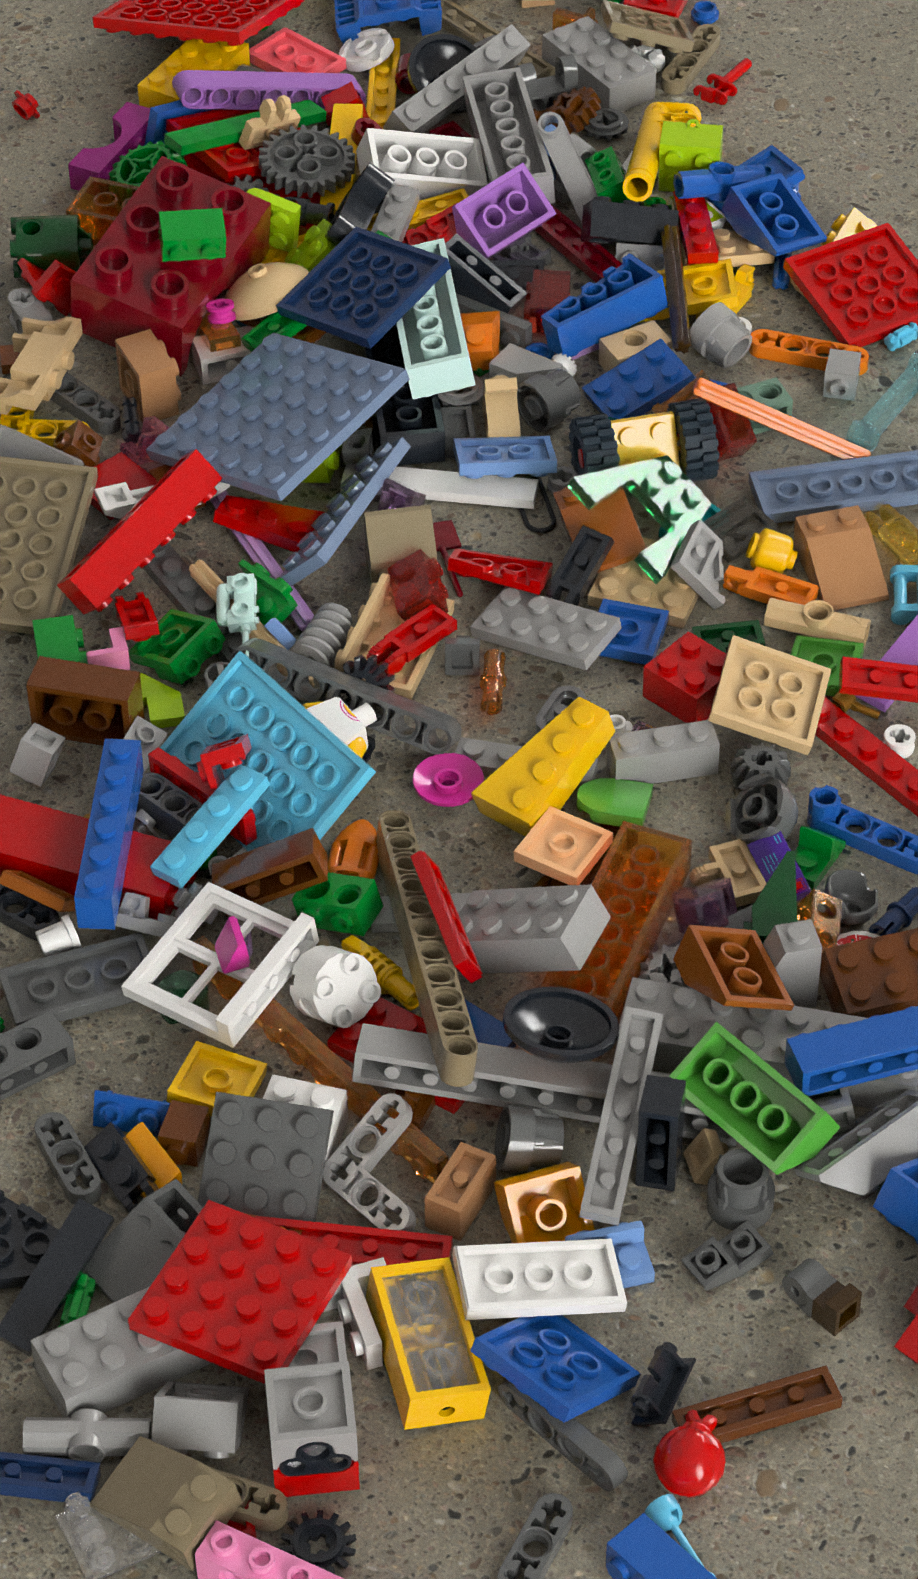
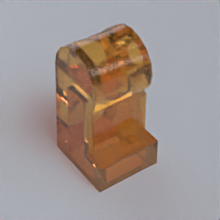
M813 889L797 904V920L812 919L822 945L823 954L824 948L837 946L843 900ZM822 903L829 908L822 913L818 911L817 905Z

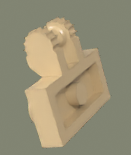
M285 95L279 96L275 103L270 98L261 102L262 104L259 108L260 117L246 121L239 139V143L244 150L263 146L264 140L269 141L270 134L279 135V129L290 132V126L297 129L301 117L295 109L291 110L292 103L289 97Z
M740 839L710 846L708 857L711 863L695 867L690 872L689 877L694 886L700 885L697 893L702 902L720 900L727 893L734 907L754 903L767 884L745 841Z

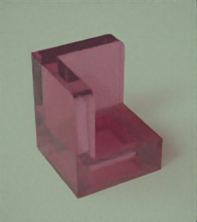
M155 416L145 417L139 441L135 444L133 442L121 443L119 450L137 465L155 462L149 458L146 449L169 427Z

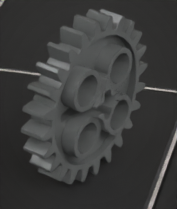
M301 125V129L296 130L293 126H290V132L279 129L278 136L270 134L269 141H263V148L259 149L258 167L261 169V176L266 177L267 184L275 183V190L284 187L286 195L296 191L297 197L307 193L309 198H312L313 194L318 192L319 195L324 197L325 190L336 193V186L344 188L345 181H351V174L355 173L353 146L347 145L346 138L339 139L338 132L329 135V128L317 131V125H314L311 130H307L305 125Z

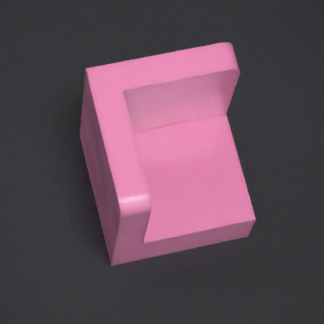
M122 627L109 629L111 648L86 653L88 664L130 670L128 647Z

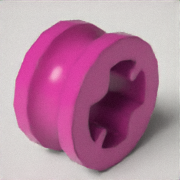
M216 299L206 304V309L210 312L208 322L212 324H226L236 319V314L232 311L234 301L230 299Z

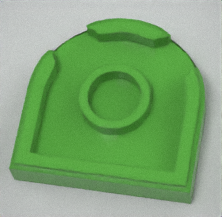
M615 778L594 779L584 783L578 789L577 809L580 812L585 811L590 814V819L594 822L640 830L643 827L653 795L654 784L624 779L615 780Z

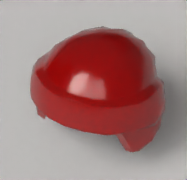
M690 1410L686 1414V1422L682 1426L672 1429L662 1437L656 1446L653 1456L655 1472L664 1488L675 1495L688 1498L704 1495L715 1487L724 1475L726 1462L725 1452L720 1441L711 1433L717 1426V1418L707 1414L701 1419L696 1410Z

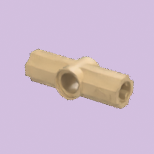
M770 598L764 617V626L794 632L807 637L864 643V648L871 624L869 619L833 612L832 606L822 600H813L802 605Z

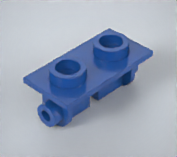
M95 1090L93 1126L105 1128L112 1122L122 1131L130 1132L137 1124L143 1122L153 1136L158 1137L170 1103L166 1100L162 1102L117 1094L111 1090L107 1092Z

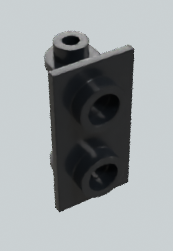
M664 1342L656 1347L654 1356L647 1368L651 1374L643 1376L635 1394L631 1398V1410L635 1413L631 1422L633 1426L667 1423L696 1362L695 1357L680 1358L677 1354V1347L670 1342Z

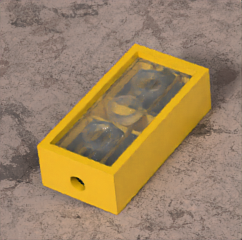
M450 1258L371 1267L365 1298L382 1341V1355L404 1430L484 1419L491 1388L482 1360L470 1351L475 1337L470 1321L465 1320L459 1287Z

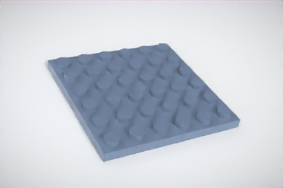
M272 333L265 337L256 349L246 355L232 371L224 375L220 382L208 393L202 395L195 405L186 413L180 415L177 421L164 433L160 434L146 451L151 460L173 466L182 456L197 449L223 478L220 482L282 501L410 378L406 369Z

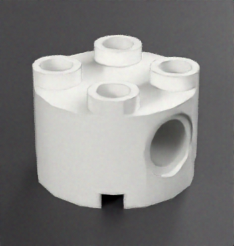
M314 946L301 955L292 970L291 975H295L294 985L290 984V995L295 1007L306 1016L338 1027L348 1028L364 1018L373 1006V1003L378 1001L381 995V987L377 983V977L372 964L362 955L334 946Z

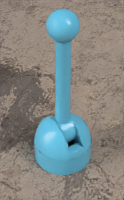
M665 1494L651 1502L645 1509V1514L665 1532L672 1531L681 1547L704 1567L679 1528L683 1512L673 1494Z

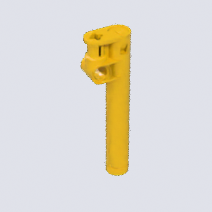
M653 102L647 106L623 182V192L627 198L635 202H641L648 199L652 194L659 169L663 121L687 123L690 119H696L700 124L701 112L694 104ZM692 123L690 124V126L695 127L696 124Z

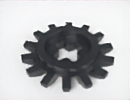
M317 1510V1518L310 1519L307 1512L301 1514L303 1523L300 1525L293 1520L288 1523V1526L294 1533L292 1535L287 1533L281 1534L280 1539L290 1544V1546L280 1547V1550L320 1568L324 1567L326 1571L336 1574L332 1566L333 1563L345 1569L349 1565V1562L341 1556H355L356 1549L346 1546L357 1540L356 1534L344 1535L351 1525L347 1521L338 1526L336 1523L339 1515L333 1513L328 1520L323 1518V1510ZM320 1537L325 1538L326 1547L329 1549L327 1551L319 1550L316 1554L311 1553L309 1540L317 1542Z

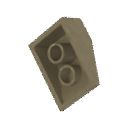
M139 1436L90 1502V1506L187 1569L193 1571L196 1567L195 1552L216 1520L227 1524L241 1505L242 1500L234 1482L204 1463Z

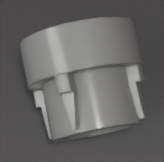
M722 302L708 307L696 319L690 329L691 347L703 357H706L711 362H716L724 369L736 364L746 354L751 346L752 336L749 334V330L740 323L741 319Z

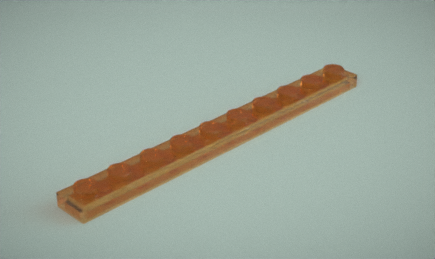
M205 936L194 941L216 952L215 945ZM197 960L192 961L196 973L201 976L208 966ZM220 971L210 980L225 1000H231L244 984ZM274 998L255 1020V1023L263 1029L267 1038L272 1043L280 1044L295 1064L303 1065L311 1073L317 1084L347 1090L348 1110L351 1109L360 1119L382 1097L369 1084L352 1082L353 1069ZM391 1107L387 1114L395 1119L398 1117L399 1112ZM378 1122L374 1125L383 1134L387 1131ZM412 1123L409 1124L390 1148L395 1155H401L405 1158L420 1178H426L432 1184H434L449 1161L448 1155Z

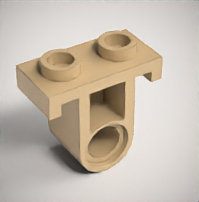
M497 375L490 379H484L482 411L483 418L485 419L486 438L521 437L517 401V377L509 378L505 375Z

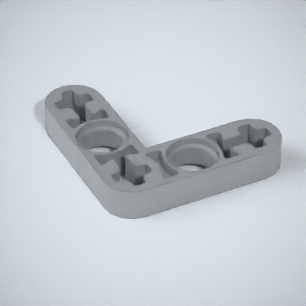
M391 1093L383 1095L376 1101L327 1160L323 1178L327 1185L378 1228L412 1232L416 1225L414 1211L370 1174L412 1121L413 1112L411 1106L401 1096ZM391 1107L399 1112L398 1117L395 1119L387 1114ZM377 1122L387 1130L384 1134L374 1126ZM374 1134L377 1139L374 1149L367 1153H361L359 1149L361 1139L366 1135ZM351 1153L361 1160L359 1165L349 1157ZM340 1168H343L349 1174L345 1180L336 1174ZM369 1187H376L378 1190L376 1201L372 1205L362 1206L360 1199L363 1191ZM386 1207L400 1216L402 1219L401 1224L397 1226L382 1213Z

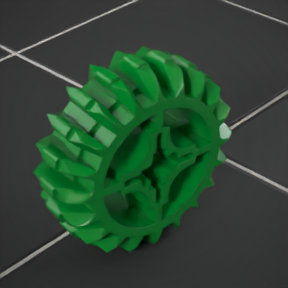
M161 140L155 144L149 141L145 146L139 144L138 148L134 150L128 149V154L119 156L120 162L112 164L113 170L109 172L110 189L116 201L125 207L161 156L187 166L183 155H179Z

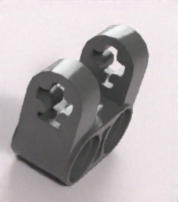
M573 54L557 57L555 75L537 79L532 63L516 65V67L521 69L532 108L537 111L553 106V101L558 100L557 97L562 93L570 94L572 89H578V67Z

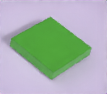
M796 635L790 655L830 668L831 673L825 695L834 696L839 691V669L842 657L862 659L864 643Z

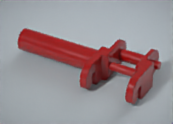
M744 58L723 77L711 73L707 76L706 80L709 85L714 80V88L697 85L693 89L694 95L698 96L701 92V100L710 104L715 102L725 105L728 101L727 97H733L738 92L733 83L752 67V62L750 59Z

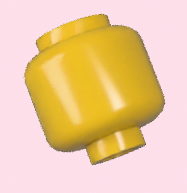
M765 528L760 533L755 532L746 551V558L750 559V565L753 569L758 566L782 574L785 569L791 570L793 568L798 551L793 550L794 542L790 536Z

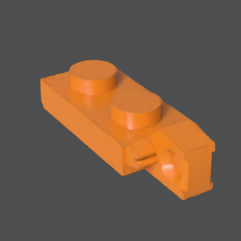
M729 565L724 574L723 588L768 604L770 598L805 605L810 601L816 600L819 593L818 585L758 566L754 570H744Z

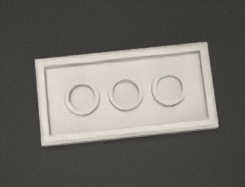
M611 1238L454 1246L452 1257L465 1320L625 1312L627 1300Z

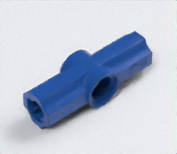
M713 162L709 165V169L679 171L678 174L674 175L673 185L678 199L707 197L713 201L724 202L730 187L766 177V173L762 164L733 166L726 162Z

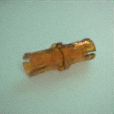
M490 649L485 652L484 673L480 676L479 686L482 689L480 709L482 712H485L488 704V715H495L502 711L503 688L507 687V677L504 674L506 655L502 651L500 653V660H498L499 649Z

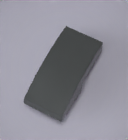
M747 1220L720 1241H717L712 1236L681 1259V1261L707 1291L743 1275L764 1262L774 1253L771 1246Z

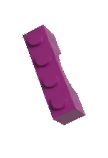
M126 102L112 117L115 141L100 148H83L69 162L68 169L71 189L102 197L109 190V172L113 170L112 164L120 162L119 156L127 155L128 149L134 150L138 148L139 144L141 146L145 145L150 108Z

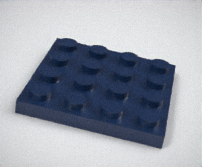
M355 227L276 307L281 316L371 349L439 281L451 266L446 257Z

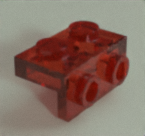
M419 549L387 568L397 614L404 621L431 604L436 605L446 613L449 612L446 602L449 594L441 581L443 570L434 557L430 559L422 549Z

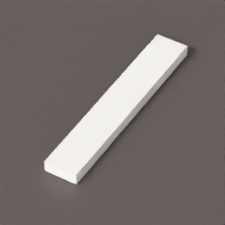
M346 464L341 484L350 475L357 472L354 469L356 464ZM396 467L376 495L534 509L539 483L538 479L503 478L496 475H484L482 478L470 479L465 476H459V472Z

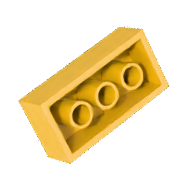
M202 39L187 40L137 85L139 105L151 108L180 100L173 89L172 80L181 71H235L242 64L250 66L249 43L244 42L238 46L227 45V42L222 41L204 43Z

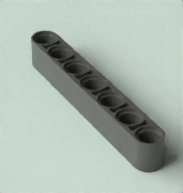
M259 638L249 639L231 654L232 660L239 651H242L244 654H246V650L252 652L259 667L293 697L307 703L322 702L337 697L352 711L364 703H368L372 707V702H376L381 705L384 714L379 715L375 712L377 721L367 727L427 752L443 754L457 743L461 737V726L457 719L265 640ZM277 663L286 667L288 677L280 674ZM309 676L317 679L320 685L319 689L311 686ZM340 689L349 692L352 699L351 702H347L341 697ZM404 715L413 718L416 728L407 726L404 721ZM436 728L446 732L448 741H442L438 738Z

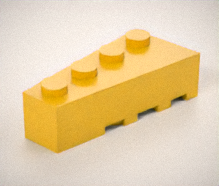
M581 697L576 698L471 792L479 812L526 837L550 806L559 810L562 809L615 733L609 712Z

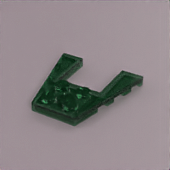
M668 455L575 476L566 485L588 510L623 487H626L665 529L668 534L644 549L634 559L655 584H658L670 569L690 525L699 519L701 520L712 504Z

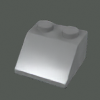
M167 1381L154 1396L152 1441L184 1455L187 1454L188 1450L204 1451V1456L208 1458H228L229 1453H235L241 1445L249 1387Z

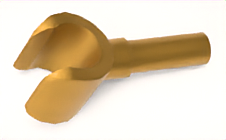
M838 691L832 697L834 700L833 704L845 713L851 709L877 720L880 716V711L856 701L855 695L842 694Z

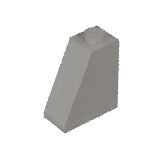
M812 919L775 925L764 941L763 946L794 1005L806 1008L816 1007L822 945Z

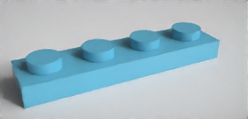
M242 764L237 765L152 863L150 868L153 874L182 889L270 786L267 776Z

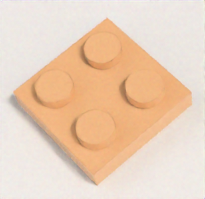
M550 806L514 850V862L568 885H580L613 843V832Z

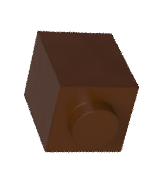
M175 1100L171 1101L158 1134V1141L176 1165L199 1166L209 1137L211 1125L209 1107Z

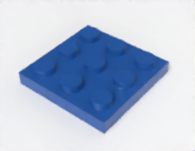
M563 1315L520 1317L476 1337L470 1350L484 1361L488 1368L497 1371L514 1384L518 1391L531 1397L544 1407L551 1416L561 1420L563 1423L634 1388L641 1374Z

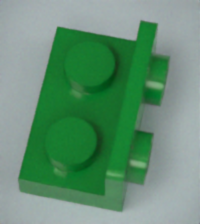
M242 559L238 563L242 571L246 574L254 573L257 580L256 606H259V613L256 614L259 617V621L264 626L272 618H277L282 623L298 606L290 594L293 589L282 578L277 577L275 580L271 578L270 573L259 563L256 562L254 565H251Z

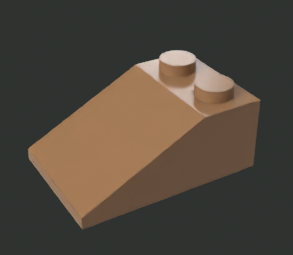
M858 505L795 517L793 548L795 551H798L797 556L810 582L818 585L819 600L828 602L833 610L889 600V592L871 530Z

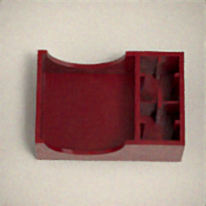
M161 156L72 277L71 317L81 319L83 334L115 348V339L151 329L156 338L164 342L168 356L175 358L179 368V376L182 377L187 369L189 353L195 334L207 311L206 304L214 300L223 290H229L241 275L247 272L250 267L260 264L269 251L271 203L244 192L240 188L230 186L191 169L182 163H177ZM222 208L226 231V258L162 262L159 240V212Z

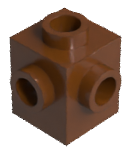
M78 419L57 435L53 446L82 460L84 466L94 467L100 461L98 455L103 438Z

